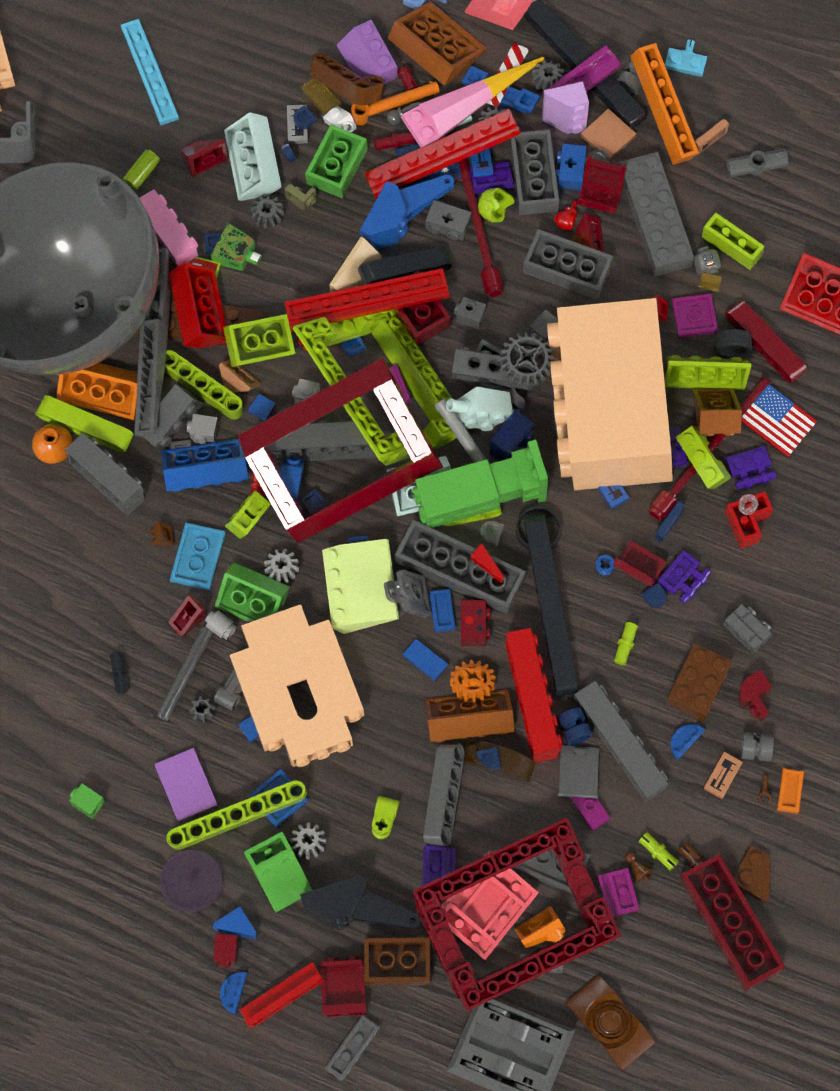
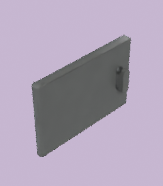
M561 746L558 796L598 798L599 748Z

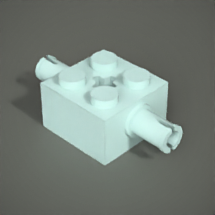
M475 387L459 399L454 400L450 398L446 403L447 411L455 412L463 426L467 429L479 428L482 431H490L499 423L505 422V420L516 422L520 417L519 410L512 409L510 392Z

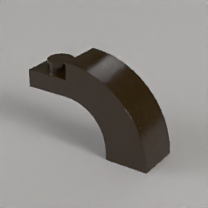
M467 741L463 763L485 767L478 759L476 751L497 747L501 770L496 771L514 780L530 782L536 764L530 758L493 743Z

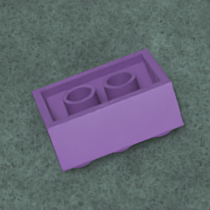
M372 20L354 27L337 44V48L349 70L360 77L380 76L385 80L384 84L398 78L397 65Z

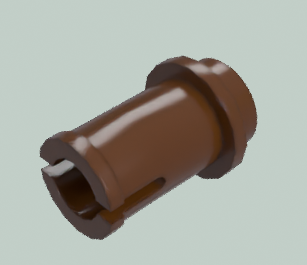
M689 842L684 844L689 853L683 847L678 851L691 863L692 868L706 861L704 855H700Z

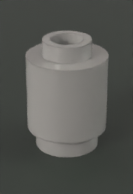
M219 610L216 612L212 611L205 619L207 622L206 627L221 639L228 640L237 629L234 622Z

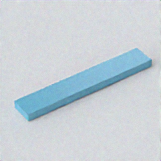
M136 19L122 24V32L160 126L179 120L140 20Z

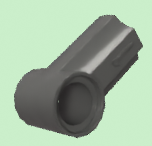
M235 670L232 671L225 685L218 689L214 697L215 703L232 712L238 706L242 694Z

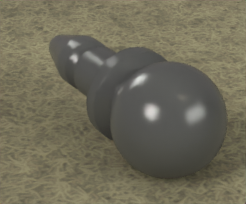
M421 102L413 103L403 108V110L401 107H398V110H390L387 114L388 123L398 125L402 121V114L419 106Z

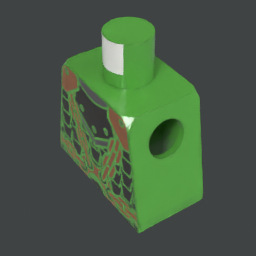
M227 224L211 254L212 261L221 263V266L243 271L248 262L258 266L262 255L254 251L255 241L231 224Z

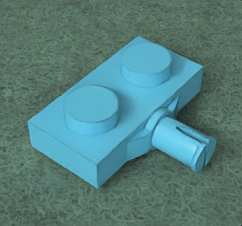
M687 40L685 50L669 48L665 62L666 69L699 77L703 76L707 56L693 52L695 41L692 40L690 46L691 40Z

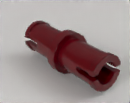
M411 132L397 135L392 133L388 137L374 139L376 151L388 148L397 149L398 146L415 143V138Z

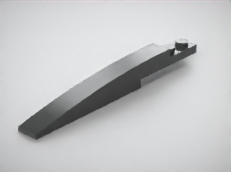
M167 248L158 249L159 275L156 293L150 310L140 326L135 417L136 437L155 435L167 351L171 291L168 289L169 250Z

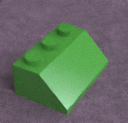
M233 563L224 574L214 607L248 622H253L281 612L290 587Z

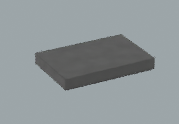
M531 830V831H530V834H533V833H535L536 831ZM552 849L515 866L514 870L572 894ZM583 852L585 857L582 858V861L586 867L590 854Z

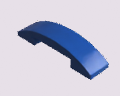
M471 66L462 83L468 86L489 78L487 72ZM509 86L499 105L523 113H532L540 96L526 89L519 91Z

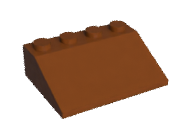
M431 1L396 20L388 36L390 41L444 86L456 80L487 50L482 43Z

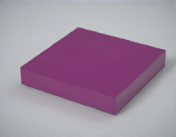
M711 293L672 298L671 303L678 338L718 333Z

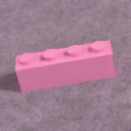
M152 190L140 197L139 199L151 218L157 240L163 248L169 250V257L178 267L197 257V242L193 237L189 238L186 234L188 231L182 222L178 223L176 213L172 208L168 209L163 195H158L155 190Z

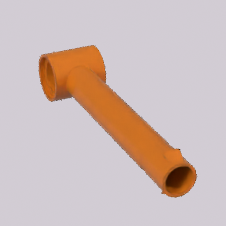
M429 81V84L422 87H417L364 106L353 104L351 116L355 125L362 126L368 122L369 116L424 97L435 96L440 92L439 86L436 81ZM356 112H363L364 114L359 115Z

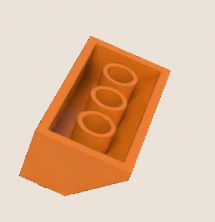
M98 363L77 372L59 375L56 399L67 404L134 420L136 416L138 372Z

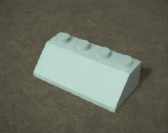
M249 112L224 130L237 197L240 201L259 198L260 195L262 197L268 196V194L270 195L282 187L268 119L266 116Z

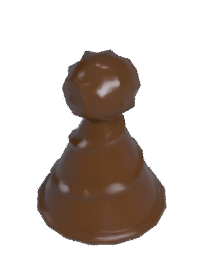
M628 852L625 855V860L627 863H632L635 882L638 883L643 879L648 882L650 879L647 876L653 872V869L636 861V855L633 852Z

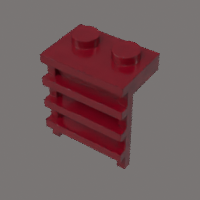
M588 155L577 205L616 214L622 194L627 164L620 166L592 159V156Z
M630 541L620 559L616 557L613 565L648 586L653 587L667 561Z

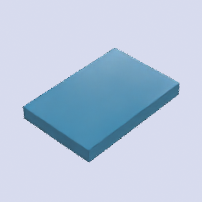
M185 522L170 582L211 591L226 531Z

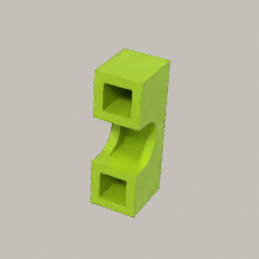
M691 426L675 437L708 489H716L731 478L723 463L717 460L708 448L710 443L705 435L699 433L697 426Z

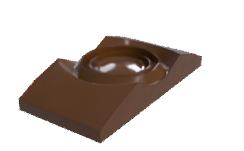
M599 975L565 1003L621 1071L655 1044V1041L641 1022L628 1010L618 995Z

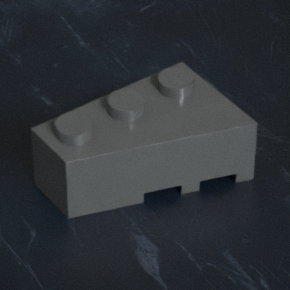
M175 384L160 402L155 435L143 437L156 448L162 449L166 447L178 431L193 417V414H196L205 404L188 389Z

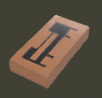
M725 119L695 140L699 152L697 155L727 133L729 123Z
M724 752L707 781L704 790L723 799L743 762Z

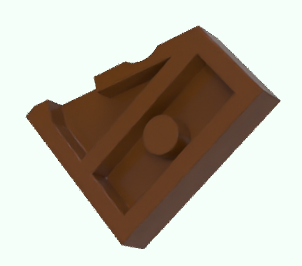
M750 846L733 878L741 890L766 904L769 901L770 855Z

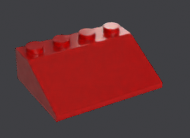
M806 252L803 253L780 309L840 334V267Z

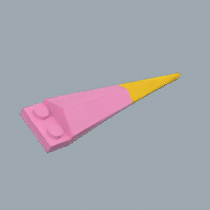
M544 57L421 103L414 109L402 114L401 118L422 148L442 139L488 101L532 70L537 63L540 64Z

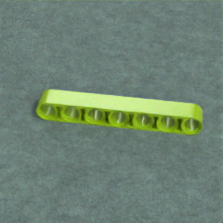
M297 780L291 781L176 827L168 832L167 842L175 850L187 848L297 804L306 798L307 789L302 782ZM299 786L302 788L301 795L296 797L291 795L292 789ZM276 794L282 796V801L279 804L271 802L272 797ZM256 802L262 803L263 806L259 812H253L251 809L252 805ZM236 810L242 811L243 814L239 820L232 819V813ZM216 818H221L223 821L219 828L212 827V821ZM196 826H201L203 829L199 836L192 835V830ZM176 834H181L183 837L179 844L172 843V838Z

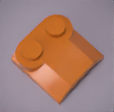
M551 906L514 928L525 948L535 946L544 941L557 942L563 938L565 932L564 926Z

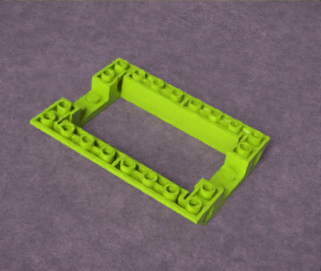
M394 310L329 323L326 317H322L293 327V330L329 385L342 380L346 375L327 346L372 333L392 365L397 364L404 383L430 420L423 431L433 449L445 446L457 438L444 420V417L438 410L436 411L435 406L443 398L447 401L453 398ZM360 397L343 405L377 458L385 466L410 458L397 432L384 438V433Z

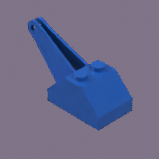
M443 175L399 190L397 185L386 181L360 229V237L365 238L375 250L398 244L401 237L405 238L408 232V221L429 207L433 200L437 201L454 188V178L451 175Z

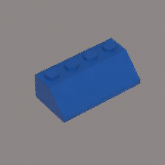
M239 439L161 450L167 491L177 492L187 488L197 489L206 485H221L226 482H241L248 479L245 456ZM190 450H191V452H192V458H193V459H191L190 454H188V451H190ZM172 453L176 454V456L174 457L175 461H172Z

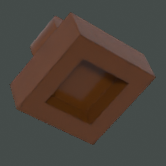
M162 522L153 524L154 529L150 530L149 534L155 536V540L150 542L151 545L173 546L172 526Z

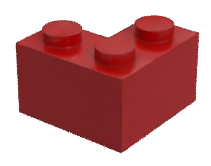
M765 491L727 504L725 515L740 549L760 542L762 534L757 522L771 517L773 508Z

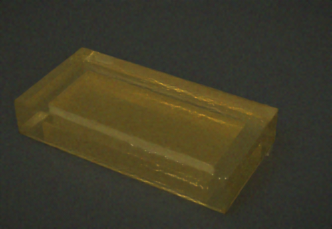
M312 78L301 86V90L324 115L336 106H341V102L318 80Z

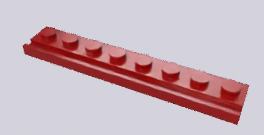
M507 109L364 174L374 197L377 198L386 181L400 188L521 133L510 109Z
M442 268L284 303L292 332L295 325L326 317L329 323L446 299L450 298Z

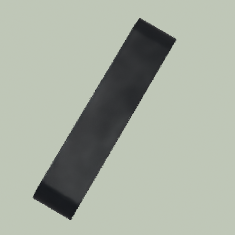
M440 246L367 262L358 267V272L363 284L367 285L409 276L418 270L420 273L443 268L445 272L453 264L445 247Z

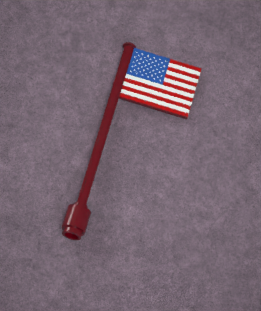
M763 377L760 379L761 382L740 406L742 409L741 423L788 458L817 421L770 386V381ZM716 434L708 445L711 453H713L726 435ZM693 464L670 491H661L651 503L648 513L655 520L661 521L666 519L677 503L676 496L697 472Z

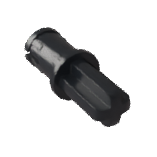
M115 652L110 654L111 676L114 678L116 693L122 695L128 692L127 670L124 667L123 653Z

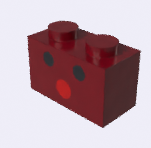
M461 600V646H486V640H490V627H486V620H490V607H486V600Z

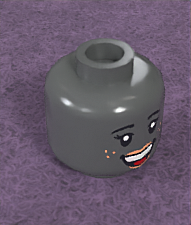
M708 246L698 249V254L694 255L693 260L697 274L703 275L704 278L718 274L721 262L715 249L709 250Z

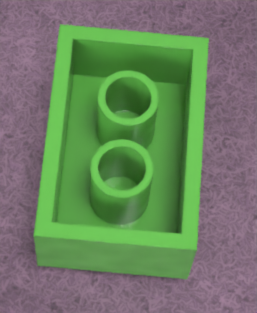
M330 125L305 173L307 184L343 199L368 150L367 139Z

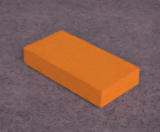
M782 769L777 811L799 813L804 771Z

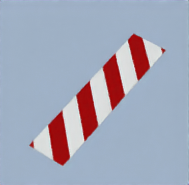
M513 44L497 74L520 66L529 49ZM508 87L487 103L498 107Z

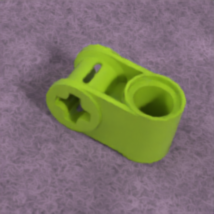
M378 796L372 821V833L376 838L385 839L390 835L394 819L397 815L399 800ZM381 824H384L385 828H383L382 831L378 830V827H380Z

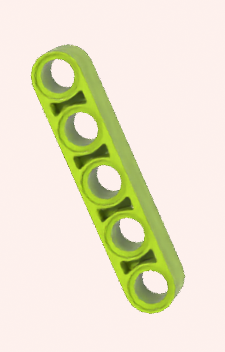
M172 350L166 351L165 362L168 360L174 361L171 365L165 364L164 372L228 418L236 420L242 416L243 405L237 395ZM184 371L190 372L188 376L181 375ZM201 382L206 383L204 387H197V384ZM217 393L222 394V397L219 399L213 398ZM231 405L239 406L236 410L229 409Z
M47 395L44 396L35 413L36 416L44 421L61 425L77 435L83 433L87 437L91 436L97 443L120 453L126 452L134 436L133 432L120 425Z

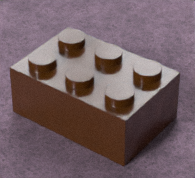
M694 643L671 690L666 705L705 722L728 674L732 661Z
M364 938L365 986L430 985V938Z

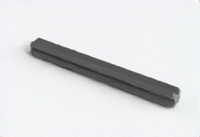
M206 626L202 627L157 714L162 720L167 721L213 634Z

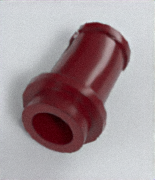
M407 66L397 71V77L402 80L406 91L419 87L411 74L412 70Z

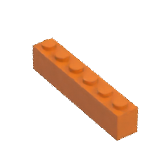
M654 43L638 48L630 57L672 164L676 165L688 161L699 152L657 44Z

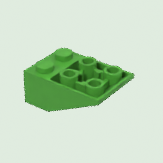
M283 832L244 852L275 913L301 900L300 894L312 891Z

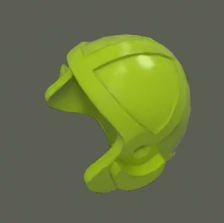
M501 188L487 189L482 193L478 202L479 214L490 222H502L505 217L506 208L513 205L515 200Z

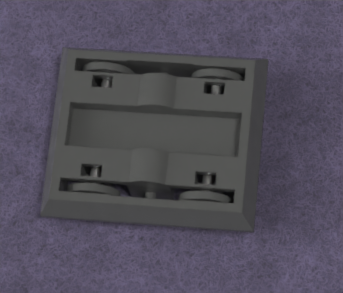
M496 997L472 1009L446 1071L491 1091H533L529 1087L537 1091H551L575 1030ZM511 1015L513 1017L521 1019V1021L518 1022L513 1019H510L509 1017ZM528 1022L535 1025L536 1029L525 1025V1023ZM461 1059H464V1060H467V1061L471 1062V1063H468V1062L462 1061V1063L460 1064ZM478 1066L490 1070L492 1075L497 1076V1079L494 1080L485 1076L486 1071ZM502 1079L509 1082L510 1080H514L523 1085L513 1083L511 1087L509 1085L502 1083L501 1081Z

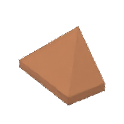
M230 359L221 362L219 365L223 386L232 393L250 391L261 384L242 366L232 367Z

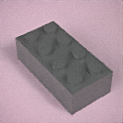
M550 129L520 132V135L510 139L519 215L558 212L559 196Z
M538 229L523 263V273L598 300L611 269L613 256Z
M82 433L65 449L70 465L128 517L145 500L141 481L134 475L132 477L126 473L127 469L120 462L116 464L112 460V455L106 449L102 451L97 446L98 443L93 437H87Z

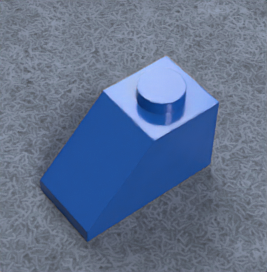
M290 456L284 458L280 475L292 497L297 498L303 484L305 460Z

